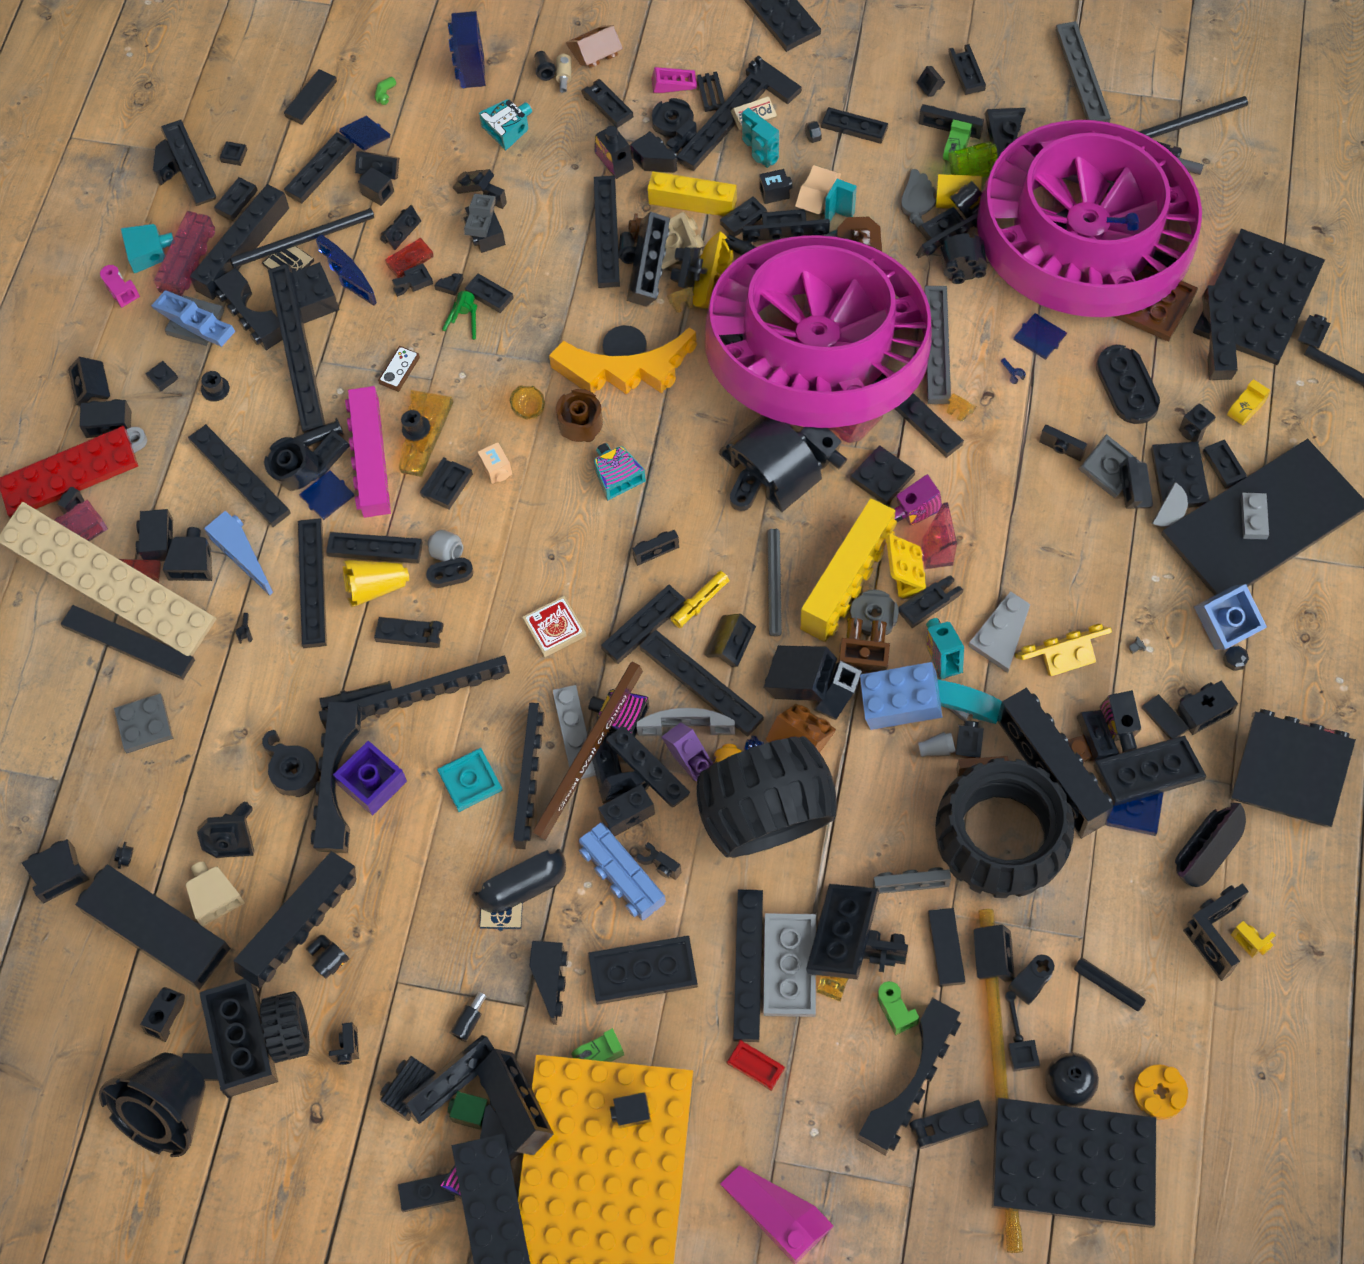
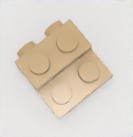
M684 212L670 219V232L666 240V254L662 262V269L679 261L675 260L674 257L676 248H701L705 246L701 236L695 233V230L698 229L695 220L692 217L689 218Z

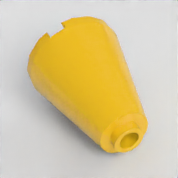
M358 560L343 561L345 565L342 566L345 591L351 593L352 598H347L351 607L403 588L406 582L409 581L407 567L403 568L401 563Z

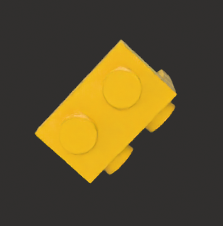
M892 534L887 536L886 543L890 574L897 581L898 597L906 599L926 589L921 546Z

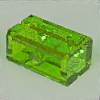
M988 141L949 152L948 154L949 163L951 164V175H979L987 177L998 159L996 145Z

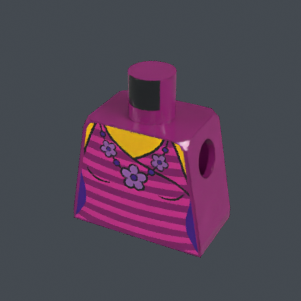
M928 474L896 496L898 506L894 508L896 510L894 520L898 523L905 518L910 525H914L943 510L940 491Z

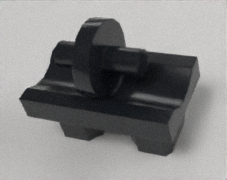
M676 248L675 260L683 262L681 269L673 268L670 279L677 282L678 287H694V282L699 281L700 274H707L708 269L702 267L703 259L699 258L701 248Z
M870 930L863 959H869V963L879 964V972L883 973L885 965L895 967V963L905 965L908 952L905 936L894 933L891 934L890 942L881 941V933Z

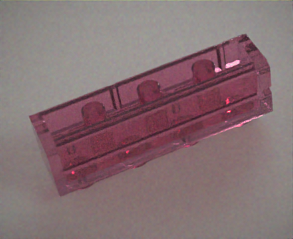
M191 211L186 212L154 279L159 292L163 293L166 290L182 297L184 291L190 288V275L198 267L201 255L206 254L209 238H213L215 234V226L208 215H198Z

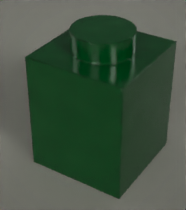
M457 1091L456 1097L451 1098L447 1112L450 1114L449 1117L453 1123L481 1130L485 1107L490 1103L488 1099Z

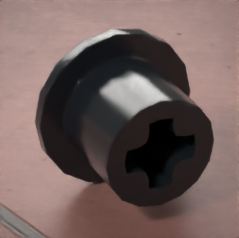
M209 371L202 376L201 393L206 400L217 402L223 400L230 391L229 383L218 372Z
M416 410L406 411L402 415V433L407 440L419 441L428 435L431 425L426 417L421 416Z

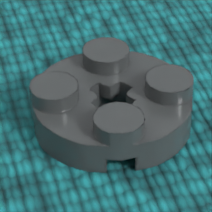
M881 590L863 592L861 596L853 601L850 616L855 618L854 628L856 627L857 618L862 619L861 633L871 636V622L879 621V631L881 621L887 623L885 635L890 634L898 620L899 609L897 603L889 597V594ZM872 609H877V613L881 615L874 618L868 613L872 612Z

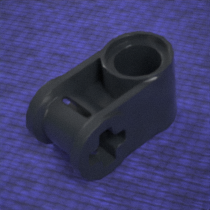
M1043 954L1037 955L1009 985L1008 989L1027 1005L1032 1003L1044 985L1050 980L1055 967L1051 957ZM1043 965L1047 967L1046 971L1043 970L1041 973L1037 971L1038 967Z

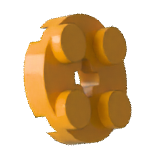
M1152 1065L1145 1068L1138 1075L1133 1087V1096L1137 1106L1142 1111L1144 1110L1147 1114L1151 1115L1150 1117L1166 1120L1175 1117L1185 1107L1188 1099V1087L1176 1068L1166 1065ZM1158 1085L1167 1090L1164 1099H1161L1160 1095L1154 1094V1090L1157 1089Z

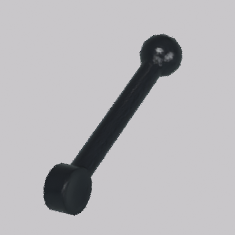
M1008 991L1005 999L1009 1002L1015 1032L1013 1040L1014 1042H1022L1024 1038L1020 1034L1014 1003L1016 995L1012 991Z

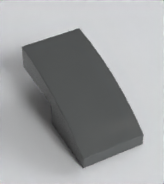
M474 194L469 206V217L464 227L465 235L486 238L494 211L495 196Z

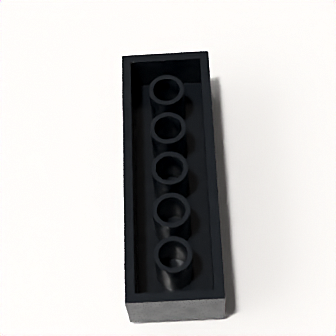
M1026 687L1002 701L997 722L1024 760L1027 761V764L1036 769L1038 767L1049 773L1053 783L1057 782L1066 794V801L1072 808L1074 830L1082 839L1106 825L1113 809L1111 797L1106 792L1103 793L1099 788L1095 775L1092 772H1088L1083 766L1084 762L1077 752L1074 753L1070 748L1065 734L1059 733L1054 726L1055 722L1049 713H1045L1041 708L1038 697L1034 693L1031 694Z

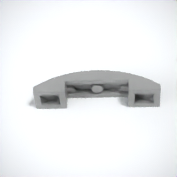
M669 709L651 714L637 721L638 736H662V727L676 726L679 723L686 726H710L711 735H735L734 720L720 713L705 709Z

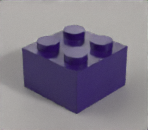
M367 741L333 774L338 786L372 816L407 782L403 770L370 741Z

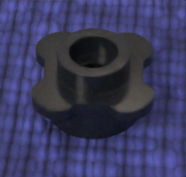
M124 842L123 847L117 848L114 861L118 862V869H121V866L129 867L134 848L127 846V842Z

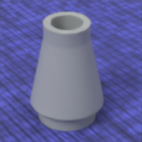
M943 732L918 743L921 757L950 756V753L956 752L951 733L945 734Z

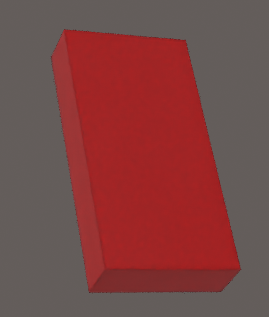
M742 1040L739 1041L727 1061L728 1065L771 1091L785 1070V1066Z

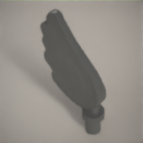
M912 169L902 196L901 210L905 215L909 216V221L915 224L919 230L920 226L924 224L921 219L922 215L929 212L936 204V198L934 197L935 188L932 187V183L928 180L926 174H920L917 169Z

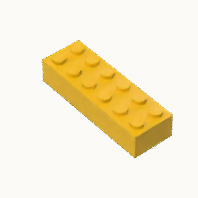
M870 498L801 609L800 630L823 642H826L829 636L833 637L839 627V619L846 617L851 606L849 603L852 598L856 599L861 592L862 586L860 585L863 580L867 581L870 578L874 562L881 560L884 554L883 548L886 545V537L891 534L895 536V531L893 530L897 523L894 520L896 510Z

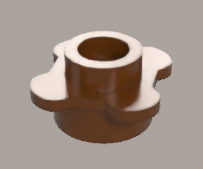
M636 213L633 220H629L628 231L632 233L634 240H636L639 234L640 223L643 219L638 218Z

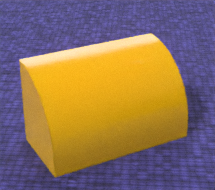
M938 174L936 208H952L954 206L955 209H958L950 199V196L971 181L981 191L982 176ZM980 197L978 198V201H976L971 207H969L970 209L974 208L978 203H980Z

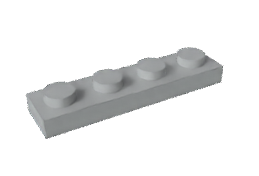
M576 685L553 690L569 768L587 738ZM592 761L581 779L596 776Z

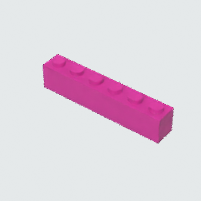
M375 386L348 390L349 399H345L347 413L350 412L351 418H347L349 432L352 431L353 437H349L351 451H354L355 454L354 457H351L353 470H356L357 476H353L354 488L359 493V496H355L357 510L361 509L364 518L391 514L378 394Z

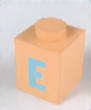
M499 443L478 451L480 464L492 484L504 481L512 475L510 462Z

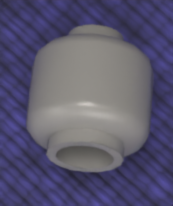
M438 530L428 539V551L433 558L443 562L460 558L463 552V544L458 535L446 530Z

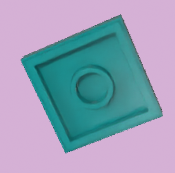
M482 748L437 769L458 812L503 791Z

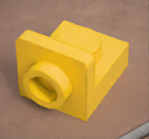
M1242 921L1233 930L1231 936L1253 958L1259 952L1261 955H1264L1274 946L1271 941L1276 934L1272 931L1261 940L1257 930Z

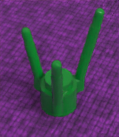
M460 291L458 293L452 310L442 328L443 331L447 330L450 323H455L459 313L468 314L471 312L472 339H476V310L478 305L474 304L475 297L472 293L467 291Z

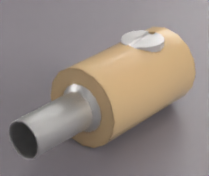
M561 54L556 58V81L560 83L561 93L567 91V83L571 81L572 60L566 54Z

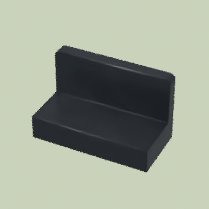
M79 356L68 369L75 404L81 406V403H87L92 397L108 399L110 392L103 362Z
M1127 457L1119 464L1125 508H1151L1153 506L1147 464L1137 463V457Z
M741 613L723 615L704 655L708 658L720 657L731 667H738L756 626Z
M1003 924L975 928L973 933L977 978L982 980L999 977L1005 982L1013 981L1015 973L1011 931Z

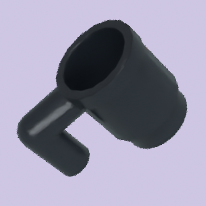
M971 181L952 194L950 199L967 219L978 212L979 203L972 209L969 207L978 201L982 192Z
M320 935L306 950L313 956L321 947L325 949L316 958L317 960L312 966L321 976L327 979L350 958L333 941L329 940L325 935Z

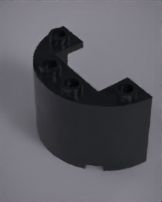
M763 415L742 430L719 451V455L734 469L742 464L766 486V498L781 512L822 480V465L807 446L805 436L800 432L796 433L790 424Z

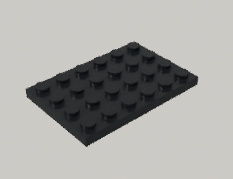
M1241 228L1215 285H1231L1236 350L1278 366L1325 259ZM1202 311L1193 333L1210 340L1208 321Z
M997 1098L992 1208L1149 1228L1155 1227L1156 1117Z

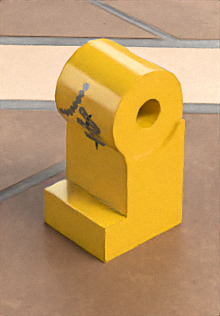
M1253 379L1248 384L1247 389L1232 405L1227 416L1242 426L1245 425L1266 402L1270 389Z

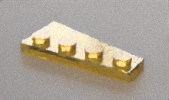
M411 390V405L408 406V411H418L421 416L429 420L431 428L428 435L419 441H410L405 438V443L402 445L399 470L403 474L422 477L454 401L449 396Z

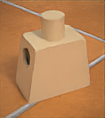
M198 862L191 867L195 878L187 881L186 888L194 916L201 926H205L245 904L243 898L218 866L208 870L205 862Z

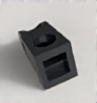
M163 987L140 1024L145 1034L166 1042L170 1035L169 1030L184 1005L185 995Z

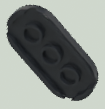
M1111 345L1105 348L1098 357L1096 370L1116 414L1124 421L1132 424H1142L1152 420L1158 412L1160 397L1142 358L1137 351L1132 348L1130 350L1124 345Z

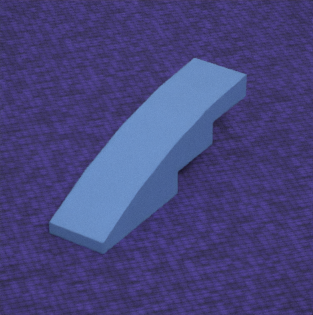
M166 290L151 305L153 309L171 321L220 347L235 332L232 325L217 320L213 313L198 308L194 301Z

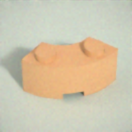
M813 165L806 182L801 186L795 207L816 214L823 213L825 211L826 196L836 179L842 180L840 178L841 173Z

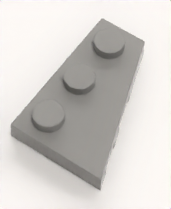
M1010 591L969 642V647L1008 673L1030 604Z

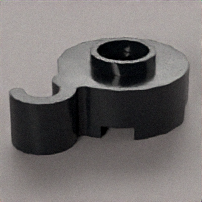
M276 730L268 731L262 738V744L268 755L272 757L268 764V775L275 789L284 796L301 797L311 792L316 787V781L320 773L314 755L307 748L298 745L286 746L279 743L272 746L274 743L279 742L280 738ZM295 768L298 771L296 774L290 772L292 769Z

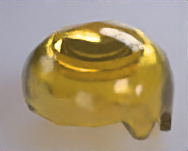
M520 385L511 393L509 400L511 409L519 418L532 420L543 413L545 400L543 394L534 386Z

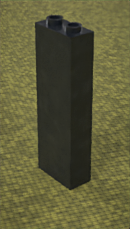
M108 864L104 869L96 873L93 883L79 895L78 902L75 904L84 914L198 990L202 988L231 949L223 939Z

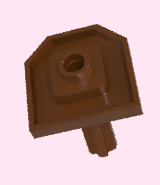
M869 216L847 217L837 228L838 238L860 242L882 252L881 228Z

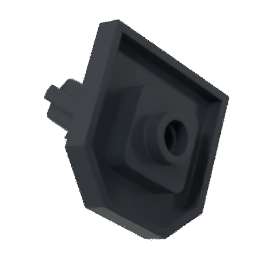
M244 801L231 815L225 813L223 817H208L197 829L201 849L216 858L254 856V847L246 820L253 811V807Z

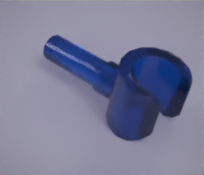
M1129 213L1122 218L1107 217L1106 223L1127 224L1129 231L1139 229V218L1135 213Z
M1006 358L1001 360V363L1011 374L1010 381L1012 384L1018 383V378L1015 375L1020 376L1024 380L1026 373L1023 369H1015Z

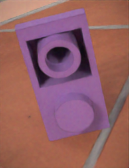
M679 723L662 736L673 757L694 781L697 782V776H700L703 770L713 765L695 732L688 726Z

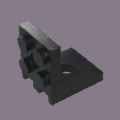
M1243 883L1236 888L1233 885L1227 887L1220 893L1221 897L1216 901L1211 898L1199 907L1201 910L1192 916L1193 919L1188 922V927L1183 930L1221 981L1231 975L1240 963V960L1212 924L1240 906L1249 892Z

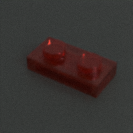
M419 238L385 259V262L394 275L400 278L404 275L403 271L428 261L434 255L422 238Z

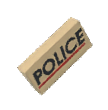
M769 96L731 110L739 130H742V112L747 108L766 121L777 116Z

